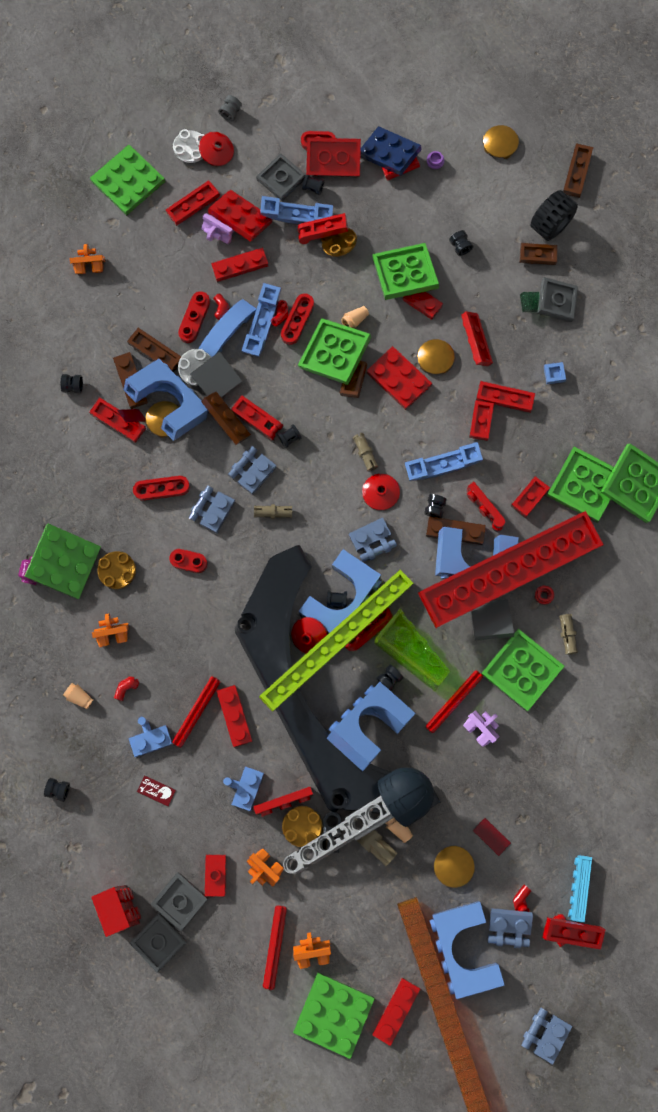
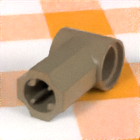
M376 830L357 840L385 866L397 855L395 850L382 839L383 837Z

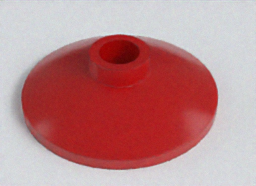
M209 132L201 138L199 152L207 163L213 166H223L232 159L234 147L226 135L220 132Z
M375 474L365 481L362 495L369 507L375 510H387L397 503L400 496V488L393 477L387 474ZM382 487L385 489V491L383 493L378 492V488Z
M311 617L299 619L293 625L291 631L294 645L305 654L328 635L325 626L319 620Z

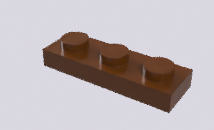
M576 143L563 189L566 195L580 198L594 147Z
M137 328L128 339L127 343L152 361L160 359L169 366L172 372L178 367L181 356L140 328Z
M131 352L113 358L123 389L125 380L137 373ZM125 392L130 409L148 403L146 397L135 402Z
M217 392L204 397L201 401L235 445L246 440L251 435Z
M429 516L426 537L438 538L439 530L443 527L463 529L462 542L483 545L486 525Z

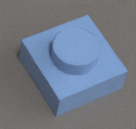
M563 362L544 365L546 384L566 381Z

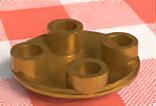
M494 126L484 135V151L492 156L508 159L518 148V135L508 126Z
M348 228V232L321 238L322 248L330 256H343L355 247L357 243L356 233Z
M429 340L418 351L420 368L428 373H447L454 363V351L443 340Z
M160 401L152 405L146 415V423L149 430L161 438L168 436L161 429L163 419L179 407L170 401Z
M110 552L98 562V577L108 588H124L135 577V563L124 552Z
M295 807L283 819V834L292 845L303 847L321 835V818L310 807Z
M446 847L435 858V875L441 883L448 887L457 888L464 886L471 880L474 874L473 858L468 851L461 847Z

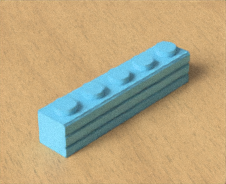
M578 855L574 862L576 865V870L573 872L575 881L571 887L573 896L570 897V904L572 906L569 909L568 917L572 921L585 923L592 857Z

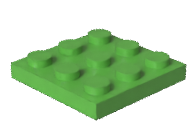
M127 145L90 177L91 182L126 216L166 182L165 178L130 145Z
M426 243L372 254L385 300L439 289V283Z
M321 318L298 366L300 369L348 385L370 342L371 335Z
M627 444L603 486L601 493L645 523L650 522L658 508V462L632 444Z
M573 447L547 496L578 513L586 511L589 518L598 523L610 501V498L602 494L601 490L614 467Z
M48 523L24 577L79 599L101 546Z
M517 629L514 637L508 640L481 674L528 712L563 669L564 665L521 630Z
M318 972L293 1033L351 1059L375 998Z

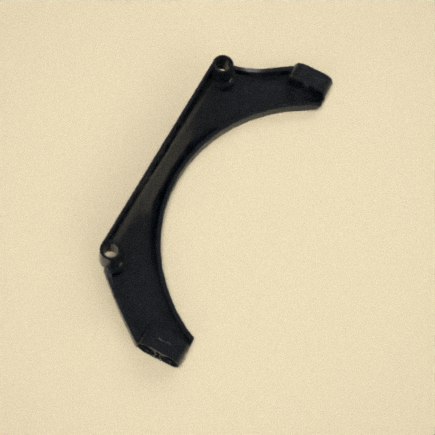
M300 545L280 552L269 559L234 629L265 690L292 667L289 643L291 614L299 588L312 568ZM240 625H247L249 630H243ZM300 688L276 709L326 807L330 811L337 812L342 808L346 811H357L381 796L378 789V780L391 773V771L373 764H369L364 771L359 769L327 739L329 733L312 713ZM435 790L432 807L441 803ZM333 797L339 798L340 806H336L333 803ZM374 808L372 813L380 814V810Z

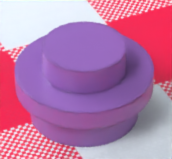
M439 151L431 152L427 156V165L432 169L441 168L444 165V156Z

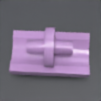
M204 214L202 230L207 233V240L211 242L217 239L229 244L234 230L212 215Z
M475 710L468 716L469 719L463 725L470 733L477 727L483 732L476 739L482 747L490 742H495L500 737L493 730V728L497 729L499 727L494 721L498 717L496 714L491 717L485 711L481 716Z

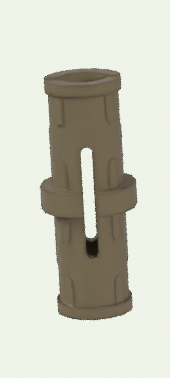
M360 433V436L358 434L355 435L353 440L358 447L359 457H362L367 471H372L371 468L373 470L377 469L379 466L372 454L373 449L369 447L364 433Z
M271 504V506L254 505V518H292V506H275V504Z
M572 614L560 615L561 638L564 640L565 655L578 653L575 640L577 633L574 631Z

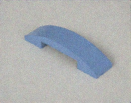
M262 196L260 214L282 222L301 224L332 216L333 205L315 203V206L284 203L280 202V198Z
M263 283L254 319L243 344V353L260 357L272 326L271 319L276 313L281 292L280 287Z
M244 299L237 302L215 324L199 349L204 350L211 357L219 351L222 352V347L243 323L246 324L255 314L256 308Z
M478 442L459 447V450L438 456L405 462L409 481H416L461 470L483 461Z

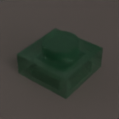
M523 292L520 294L522 312H538L539 292Z

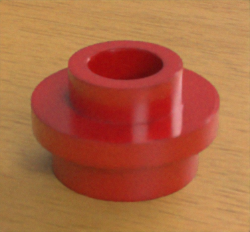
M542 585L536 589L535 599L538 603L547 605L553 601L554 591L551 587ZM542 592L548 595L546 599L541 597Z

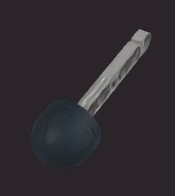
M399 768L378 780L380 797L347 816L344 822L306 844L300 851H295L287 856L283 863L285 871L290 874H298L307 869L308 865L315 864L354 839L357 841L393 818L404 827H408L429 812L434 801V789L431 781L423 772L413 768ZM374 808L380 810V817L376 820L371 815ZM361 818L364 824L362 829L357 830L355 821ZM341 830L346 831V833L344 834V838H337L336 840L334 839V837H338L342 834ZM324 839H328L330 841V847L328 850H324L322 848V842ZM308 849H312L314 852V857L311 860L306 858ZM292 859H296L298 863L295 870L290 868V861Z

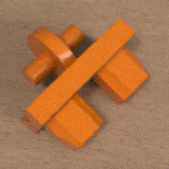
M88 244L83 245V250H77L78 255H84V257L70 258V264L73 265L77 275L86 274L85 264L92 265L93 273L103 272V263L106 262L103 255L90 256V254H96V248L89 249Z
M110 613L105 614V620L99 621V626L107 627L94 629L92 637L96 638L99 647L110 645L108 635L115 634L117 643L127 642L129 623L113 625L119 623L118 617L111 618Z
M261 849L256 854L253 853L247 860V863L252 867L248 871L253 876L250 883L253 885L258 881L263 886L267 881L273 887L280 879L279 876L284 868L277 862L269 868L265 862L270 855L264 849Z
M308 932L307 939L300 940V945L293 946L294 961H297L300 969L310 967L309 958L317 957L319 965L329 964V957L331 955L330 941H321L320 937L312 938L311 932Z

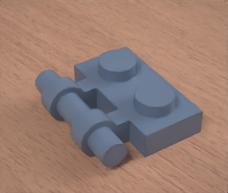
M253 446L242 454L243 457L237 464L234 463L231 467L232 470L228 473L232 479L237 474L240 475L241 478L238 484L252 495L276 468V464L263 454L256 459L254 455L257 449ZM250 462L252 466L247 471H244L243 467Z
M207 485L205 490L200 493V499L196 506L193 505L189 519L195 522L198 516L202 517L200 525L217 534L232 509L235 500L219 491L214 498L211 496L213 488ZM209 502L211 505L207 512L203 511L202 508L205 503Z
M383 518L349 533L356 551L364 549L366 552L360 555L362 562L375 559V556L384 552L388 553L397 546L395 540L386 541V538L390 537L391 533ZM380 542L381 546L373 550L370 548L371 545Z
M491 908L489 931H496V935H488V943L501 947L503 945H512L514 948H521V946L529 947L530 939L522 938V934L531 935L532 912ZM504 932L515 933V937L503 936Z
M540 1008L539 1012L532 1018L534 1021L529 1031L525 1032L521 1046L529 1050L532 1042L535 1043L537 1046L533 1053L553 1065L572 1026L555 1015H552L548 1022L545 1020L548 1011ZM542 1025L545 1027L541 1038H538L536 1034Z

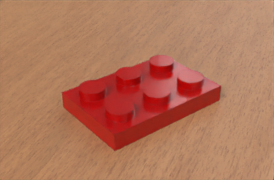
M307 138L306 175L360 177L361 139Z
M231 189L208 209L210 215L232 228L250 242L265 230L273 220L261 215V209Z
M393 346L367 369V374L405 410L432 386V382Z

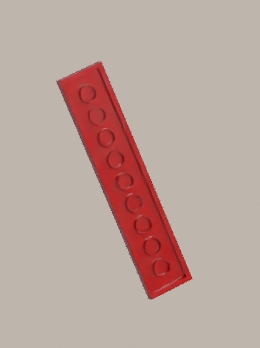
M584 511L418 592L435 628H438L604 544L587 512Z

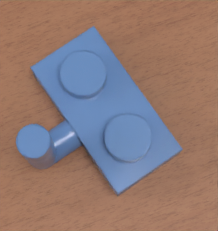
M144 717L138 719V723L142 725L144 733L129 738L134 757L173 745L167 725L151 730L149 721Z
M245 767L240 782L226 777L223 783L226 786L237 789L232 805L251 811L264 773Z

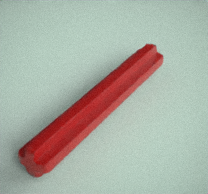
M475 670L426 725V729L429 732L434 733L480 682L483 675L479 671Z
M213 676L210 677L173 739L172 743L180 748L184 745L219 686V679Z
M275 906L263 988L268 990H274L287 912V907Z

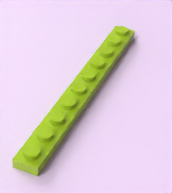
M399 570L266 689L259 698L272 712L275 711L414 583Z

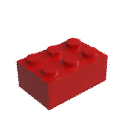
M126 885L115 886L91 897L106 937L140 924L141 914L138 907L134 908L132 902L134 896L130 887L127 888Z

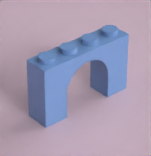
M157 359L125 380L124 391L135 402L156 391L168 392L177 398L180 407L164 417L161 429L173 441L207 418L209 411L195 395L194 391L188 388L182 379L176 376L169 366L160 359Z
M443 527L439 530L435 576H440L442 580L470 567L464 561L461 554L463 529ZM497 536L494 539L493 556L518 544L519 537Z
M344 549L333 562L332 569L352 582L356 590L354 601L344 609L332 610L309 596L298 611L299 615L303 618L311 617L319 620L325 626L328 634L365 602L373 590L377 591L382 583L380 581L381 574Z
M381 682L375 687L371 685L364 693L366 696L364 698L359 697L355 701L352 711L350 709L345 711L341 716L343 720L340 723L338 721L334 722L329 728L331 733L327 737L336 748L362 771L376 758L381 749L363 734L359 726V717L364 715L376 716L398 734L416 714Z
M477 901L432 914L433 919L429 921L432 932H437L439 940H436L435 943L438 953H443L445 961H441L444 974H449L450 982H447L450 995L454 994L455 998L459 999L504 986L499 964L493 963L475 969H467L457 964L452 955V942L461 930L486 923L481 903Z

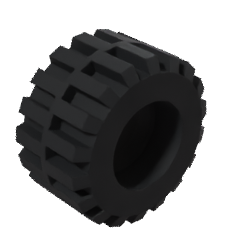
M558 190L552 193L540 205L532 217L530 226L546 241H549L558 236L570 223L577 211L578 204L562 190Z

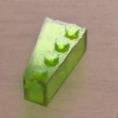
M400 608L377 635L374 644L436 692L451 671L436 652H433L427 644L428 642L415 629L416 627L404 615L405 613Z

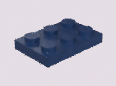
M378 126L361 147L360 157L401 176L422 148L420 144Z

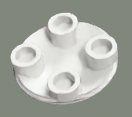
M186 129L181 130L173 143L175 155L187 163H195L202 160L203 158L199 152V143L204 134Z
M193 349L184 353L178 363V372L182 380L189 385L198 386L190 373L209 360L211 356L202 349Z

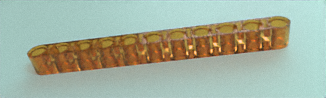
M417 897L397 903L467 1111L491 1112Z

